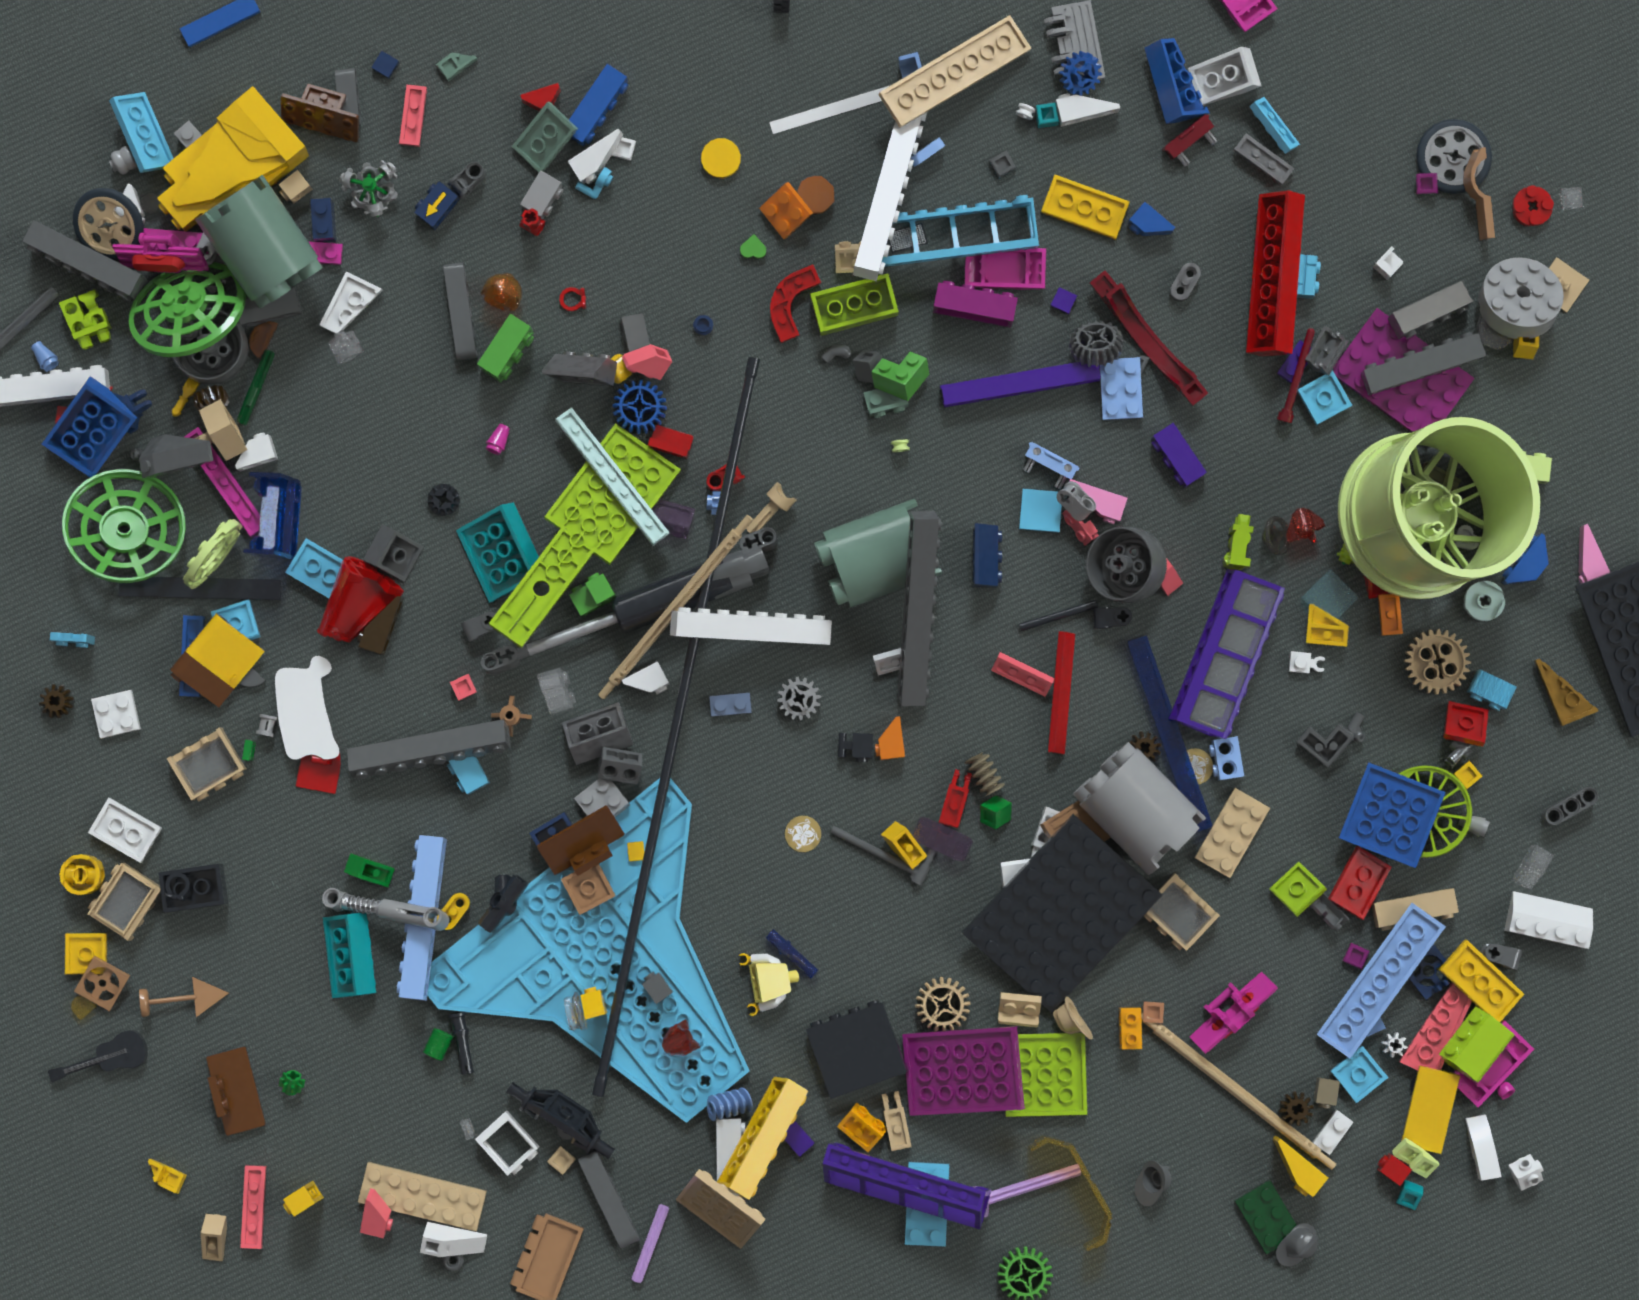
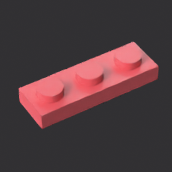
M406 85L400 145L420 147L427 87Z
M1001 652L991 671L1046 697L1054 681L1053 677Z

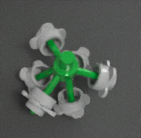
M383 160L380 161L381 166L378 168H374L370 163L366 162L358 174L352 173V168H348L340 176L342 191H347V188L353 189L356 184L362 185L364 190L352 191L351 196L353 200L351 206L368 210L364 211V214L371 213V217L382 215V210L388 209L387 205L393 199L395 200L398 196V193L394 190V184L391 182L380 187L377 186L376 182L382 177L387 181L391 178L394 180L398 178L395 174V166L390 162L385 163ZM375 190H377V196H378V198L381 199L382 201L376 202L375 196H374V191H375Z

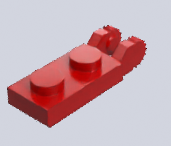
M955 769L952 782L949 784L938 822L954 828L959 827L972 776L971 773L967 772L963 788L956 786L960 775V770Z

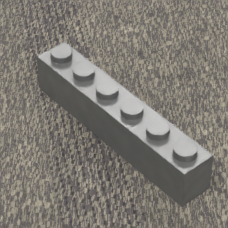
M1472 332L1460 335L1461 339L1453 341V338L1442 341V345L1437 347L1431 344L1423 347L1421 352L1415 353L1413 350L1404 353L1403 358L1396 359V357L1385 359L1384 364L1377 366L1376 363L1365 366L1361 376L1368 396L1486 357V353L1479 333L1473 335Z

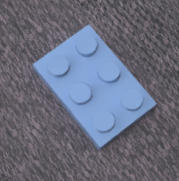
M1140 357L1118 358V360L1113 361V364L1100 365L1103 420L1143 418Z

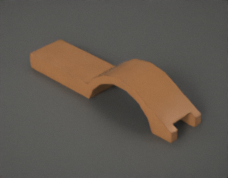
M1486 147L1473 150L1463 177L1465 190L1476 201L1480 240L1495 238L1491 196L1482 193L1475 183L1476 168L1481 161L1487 158Z

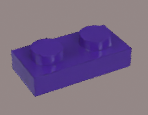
M1301 340L1298 341L1292 354L1288 356L1277 372L1280 377L1289 383H1292L1303 346Z

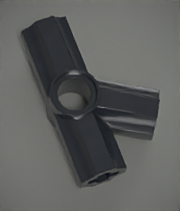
M507 874L496 876L495 892L490 899V907L478 924L487 932L493 933L504 917L512 915L515 911L516 901L529 884L516 874H513L512 877Z

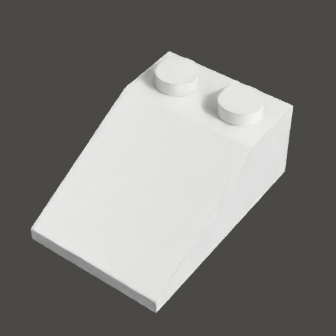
M1239 47L1188 68L1193 77L1192 83L1195 90H1199L1202 98L1200 101L1202 105L1240 95L1261 87L1250 48Z

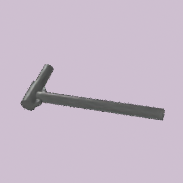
M833 826L830 832L910 873L912 881L920 886L923 884L930 870L929 866L938 850L930 846L926 854L927 857L914 869H911L903 860L836 826Z

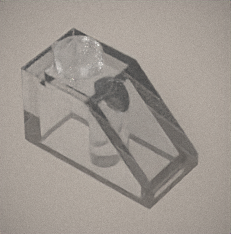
M1531 845L1512 881L1531 890L1545 873L1554 855L1538 845Z

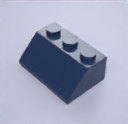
M974 524L973 588H997L998 583H1002V571H998V563H1002V551H998V543H1002V531H998L997 525Z

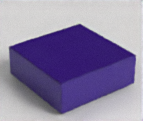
M1059 287L1050 306L1069 314L1077 295Z

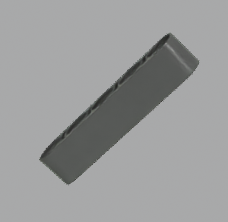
M464 262L443 265L457 361L478 358Z
M594 1150L578 1158L579 1164L620 1248L623 1249L639 1241L640 1238L599 1152Z

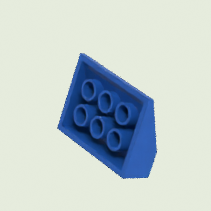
M90 376L49 432L42 445L91 478L96 475L137 417L106 386Z

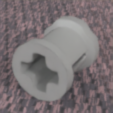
M260 714L261 720L256 734L274 737L272 732L278 717Z

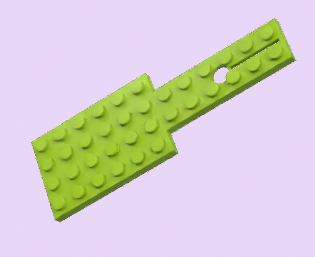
M616 423L600 443L651 510L681 471L680 468ZM587 461L544 516L545 520L560 530L489 622L490 627L521 649L591 556L595 554L611 565L638 529V526ZM543 581L548 584L549 592L545 596H538L535 594L533 587L537 582Z

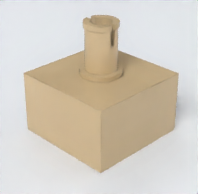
M221 399L199 410L207 432L195 439L208 440L210 444L214 443L226 461L248 450L236 422Z

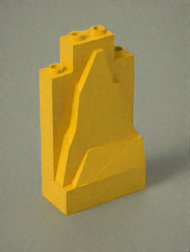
M253 86L217 117L218 121L213 127L163 167L166 173L163 176L172 186L157 197L160 202L158 207L165 215L169 213L173 217L171 222L178 230L182 228L187 232L197 224L196 218L261 175L265 177L271 187L274 186L309 157L305 145Z

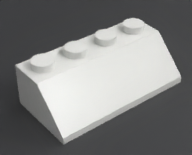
M1512 891L1504 931L1589 949L1593 932V909Z

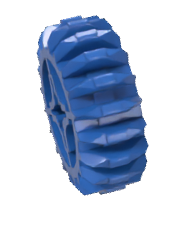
M633 380L631 381V388L624 384L626 391L618 390V393L622 396L614 397V400L619 403L613 404V408L619 410L613 412L614 416L621 415L616 421L617 423L624 421L623 429L629 425L630 433L633 432L634 428H637V434H640L641 428H644L647 434L648 426L655 430L654 422L658 425L662 424L658 417L665 418L666 416L660 412L667 410V406L661 405L666 402V399H659L663 395L662 391L655 393L658 388L657 385L650 389L651 382L647 381L646 385L643 386V380H639V386H636ZM637 392L635 401L624 403L629 395ZM644 392L650 394L655 399L656 405L644 401ZM641 398L642 405L645 408L642 409V411H640L639 416L637 408H635V405H637V403H640ZM623 409L633 411L636 414V422L629 420L625 416ZM655 411L649 420L642 422L645 413Z

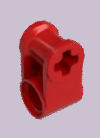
M727 464L708 475L706 485L710 491H721ZM738 466L736 467L733 485L746 478L745 475L741 474ZM714 477L721 480V484L717 487H713L709 482Z

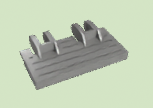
M1091 0L1051 7L1053 17L1044 19L1045 24L1051 25L1063 22V27L1048 30L1046 32L1047 37L1065 34V36L1057 38L1060 56L1052 57V63L1066 62V57L1073 58V52L1078 55L1080 51L1088 52L1098 58L1097 63L1102 66L1098 69L1102 75L1098 76L1097 79H1105ZM1064 67L1055 69L1054 75H1061L1059 71H1063Z

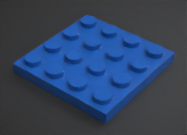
M1368 762L1339 839L1416 868L1446 792Z

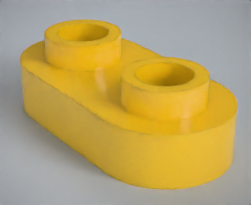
M456 893L443 907L442 911L446 912L452 919L445 930L453 929L469 909L470 899L467 895ZM459 899L463 900L464 905L462 907L457 906V901Z

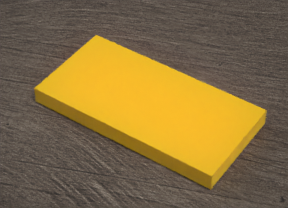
M1054 175L1041 213L1116 240L1129 201Z
M1466 939L1438 969L1479 1009L1490 1014L1499 1022L1504 1019L1524 996V993Z
M1419 1065L1401 1141L1406 1137L1426 1151L1442 1153L1460 1079L1459 1074Z

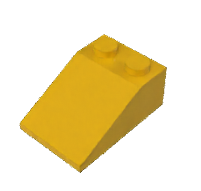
M1274 1136L1273 1141L1291 1180L1296 1184L1294 1188L1305 1197L1308 1194L1314 1197L1328 1177L1282 1139Z

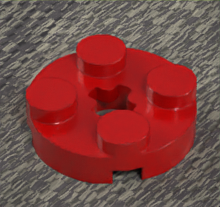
M1531 185L1523 188L1515 195L1512 201L1513 215L1524 226H1539L1551 216L1554 202L1546 190ZM1528 202H1535L1537 204V211L1534 209L1530 211L1528 209L1530 207Z

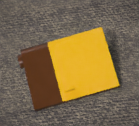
M216 613L171 667V676L178 682L184 681L217 707H220L265 651L234 628L224 617Z

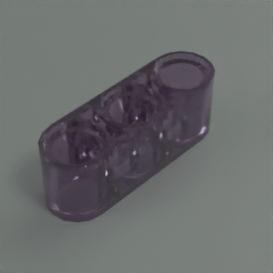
M925 817L919 819L912 834L918 843L958 861L966 859L973 844L972 839L966 835Z

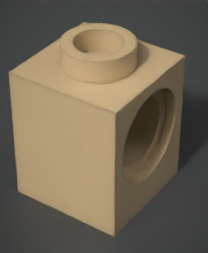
M298 170L279 184L282 188L280 191L281 195L286 201L290 199L293 204L313 190Z

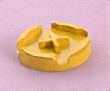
M717 138L705 145L701 153V162L704 170L710 176L724 179L732 176L738 170L741 154L738 147L732 141L726 138Z

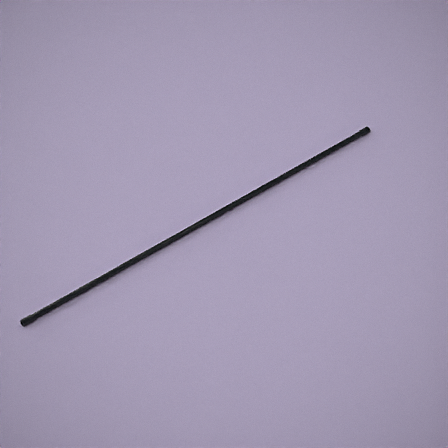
M748 357L744 385L707 559L721 542L753 386L760 359ZM714 571L700 587L695 612H698V608H707ZM690 637L604 1045L592 1095L604 1097L607 1085L609 1065L699 646V637Z

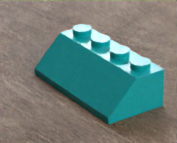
M361 912L324 917L323 925L332 998L376 993L367 913Z

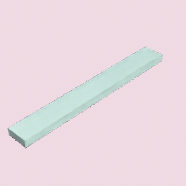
M572 407L555 419L556 423L652 546L668 536L669 531Z

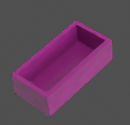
M950 281L938 283L933 313L1009 328L1012 327L1018 299L1014 297V294L1002 292V295L996 294L994 290L983 288L982 291L975 290L974 286L965 284L962 287L954 286L955 283Z

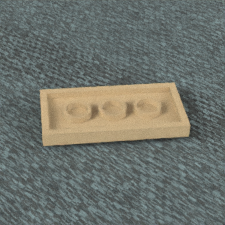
M1234 788L1194 858L1231 878L1270 808Z

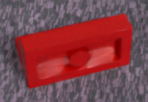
M655 425L656 429L649 439L648 447L687 459L693 436Z

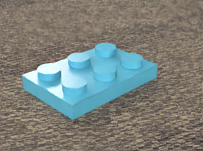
M306 538L285 573L329 598L343 560Z

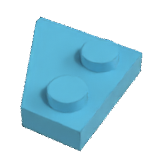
M50 633V640L56 642L57 646H68V643H76V647L88 648V644L94 645L95 637L88 634Z

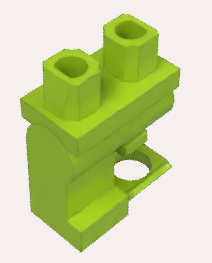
M96 289L78 297L74 296L59 302L74 340L78 341L83 350L94 346L90 338L94 335L98 336L100 343L111 340L109 330L112 328L105 310L99 308L98 303L95 302V297L99 296V292ZM81 301L86 305L87 309L89 310V312L86 315L84 314Z
M1238 514L1235 517L1234 524L1229 528L1228 535H1232L1228 543L1230 551L1226 553L1222 560L1224 567L1227 569L1241 571L1244 568L1248 569L1250 567L1251 559L1245 558L1247 544L1251 540L1254 528L1249 526V515Z

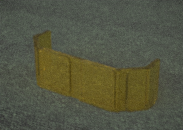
M1047 1135L1039 1137L1033 1144L1028 1146L1031 1151L1046 1143L1065 1147L1070 1150L1076 1163L1079 1165L1080 1170L1105 1212L1099 1236L1085 1243L1084 1246L1088 1251L1094 1247L1096 1249L1107 1242L1111 1227L1110 1220L1113 1219V1214L1096 1184L1091 1181V1175L1074 1145Z

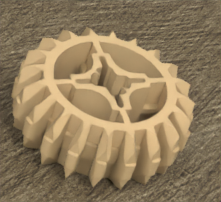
M940 977L939 984L936 983L935 979H932L933 986L930 987L927 982L925 983V986L928 988L927 991L920 988L919 991L924 994L923 997L916 996L917 1000L922 1001V1004L915 1005L916 1008H922V1011L917 1012V1015H925L921 1019L922 1023L927 1019L930 1021L927 1024V1028L935 1024L934 1031L937 1032L939 1026H942V1031H946V1026L949 1025L952 1031L954 1030L953 1023H956L958 1027L961 1026L958 1021L959 1018L964 1021L966 1020L962 1013L970 1012V1010L964 1009V1005H970L969 1001L964 1002V998L969 997L968 993L961 994L965 990L963 986L959 989L956 988L959 984L958 981L954 982L952 986L950 985L951 978H948L947 983H944L943 977ZM937 988H949L943 997H936L931 993ZM954 992L959 998V1011L950 1004ZM927 998L936 1005V1009L931 1017L926 1010ZM934 998L938 1001H944L947 998L948 1003L946 1004H948L952 1011L942 1008L938 1012V1006L940 1005H937L938 1002ZM943 1012H949L955 1016L948 1021H937Z

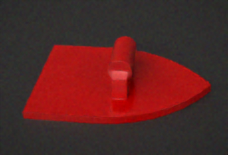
M340 752L339 756L332 759H323L316 755L302 757L296 787L336 794L341 768Z

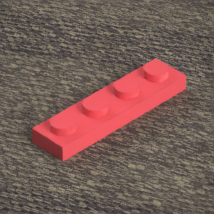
M245 1165L240 1248H262L267 1166Z

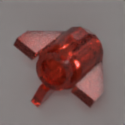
M1296 509L1291 515V521L1286 534L1288 542L1291 543L1298 540L1297 535L1301 539L1309 538L1312 543L1317 542L1314 531L1325 527L1324 520L1309 509Z
M686 1019L670 1027L665 1037H663L662 1047L667 1054L685 1056L700 1048V1044L695 1039L693 1040V1036L688 1030L689 1024Z

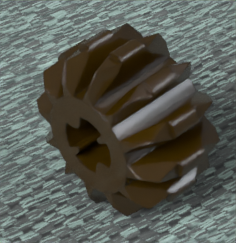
M213 385L195 393L194 404L199 412V410L221 399L227 408L229 397L222 386Z
M52 684L51 690L47 687L44 689L47 695L40 694V698H43L44 701L39 702V706H46L42 712H49L50 718H53L56 714V717L60 719L62 718V713L65 715L69 714V711L66 709L67 707L71 709L74 707L69 704V701H73L74 697H67L70 695L71 690H65L64 685H60L57 688L55 684ZM55 697L60 698V701H58L60 702L59 705L53 704Z
M1142 731L1138 734L1139 739L1136 735H1132L1131 737L1135 743H1129L1139 750L1141 749V743L1143 745L1147 744L1149 746L1147 747L1148 753H1142L1148 759L1150 758L1155 762L1157 759L1153 754H1161L1159 750H1155V748L1161 746V743L1154 744L1158 737L1154 736L1152 739H1149L1151 732H1147L1144 738Z
M1292 1091V1098L1285 1094L1284 1096L1288 1101L1280 1100V1104L1285 1105V1108H1280L1279 1112H1286L1282 1119L1286 1120L1289 1118V1125H1292L1295 1120L1296 1125L1300 1126V1119L1304 1123H1308L1305 1116L1312 1117L1313 1114L1308 1112V1109H1314V1105H1307L1311 1098L1307 1097L1304 1099L1305 1093L1303 1092L1297 1097L1296 1091ZM1299 1103L1300 1105L1298 1107L1301 1108L1300 1112L1296 1111L1295 1114H1293L1294 1110H1292V1106H1297V1104Z

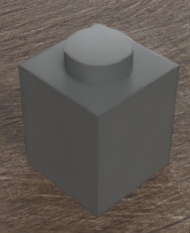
M653 971L644 977L646 982L642 985L656 1004L674 992L660 972L655 974Z

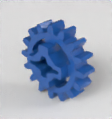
M1080 51L1078 55L1073 52V58L1066 57L1067 63L1061 64L1064 70L1059 71V74L1063 75L1060 82L1064 83L1063 88L1069 90L1068 92L1072 94L1076 93L1082 96L1083 92L1089 94V88L1095 90V82L1100 83L1097 77L1102 75L1098 71L1102 66L1097 63L1098 58L1094 57L1093 54Z

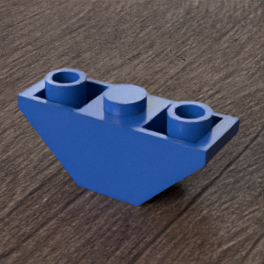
M1541 533L1537 537L1533 536L1529 547L1516 560L1515 565L1512 568L1509 566L1502 574L1504 577L1501 581L1502 584L1532 582L1540 576L1549 564L1545 535Z

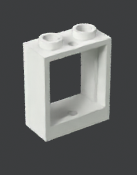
M505 1111L475 1139L507 1176L511 1172L515 1175L523 1168L521 1163L526 1159L531 1161L538 1154L536 1150L540 1147L508 1111ZM507 1121L531 1146L510 1167L486 1141Z

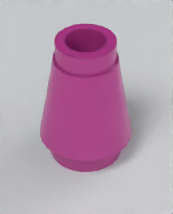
M499 424L487 440L486 450L496 455L504 452L510 428Z

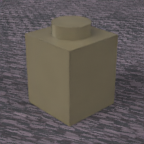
M1317 1077L1313 1101L1319 1103L1318 1107L1330 1109L1331 1105H1337L1340 1081Z

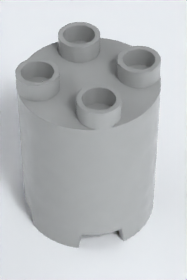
M1127 742L1119 751L1116 750L1100 766L1102 770L1098 771L1092 778H1088L1073 795L1080 802L1079 805L1147 875H1150L1160 867L1157 862L1171 848L1178 851L1198 831L1199 827L1197 824L1204 821L1206 817L1138 748L1135 749Z

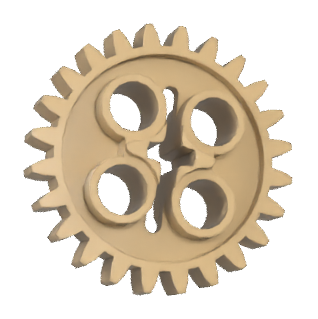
M1437 629L1435 634L1432 630H1428V636L1424 632L1421 633V640L1417 637L1414 638L1416 645H1408L1412 651L1405 652V654L1410 656L1409 659L1404 660V662L1410 665L1405 670H1411L1412 672L1408 675V678H1415L1412 683L1413 685L1420 683L1419 690L1427 687V693L1434 689V693L1437 695L1441 689L1442 693L1446 694L1447 687L1449 690L1454 691L1453 684L1461 686L1459 679L1466 680L1463 672H1470L1468 668H1465V665L1471 664L1470 661L1465 660V657L1470 655V653H1464L1467 645L1461 647L1462 639L1455 641L1456 634L1454 633L1449 637L1448 630L1444 631L1443 635L1440 629ZM1433 644H1434L1435 647H1436V649H1435L1436 655H1435V652H1434V650H1433V648H1432V645H1433ZM1442 644L1449 647L1448 655L1441 653L1440 647ZM1422 649L1429 651L1430 657L1428 660L1421 657ZM1436 657L1437 659H1441L1442 663L1439 664V667L1437 664L1433 663V661L1436 660ZM1447 664H1451L1454 667L1452 675L1447 674L1445 671ZM1428 668L1434 671L1433 679H1428L1425 675ZM1439 669L1443 676V679L1439 678Z

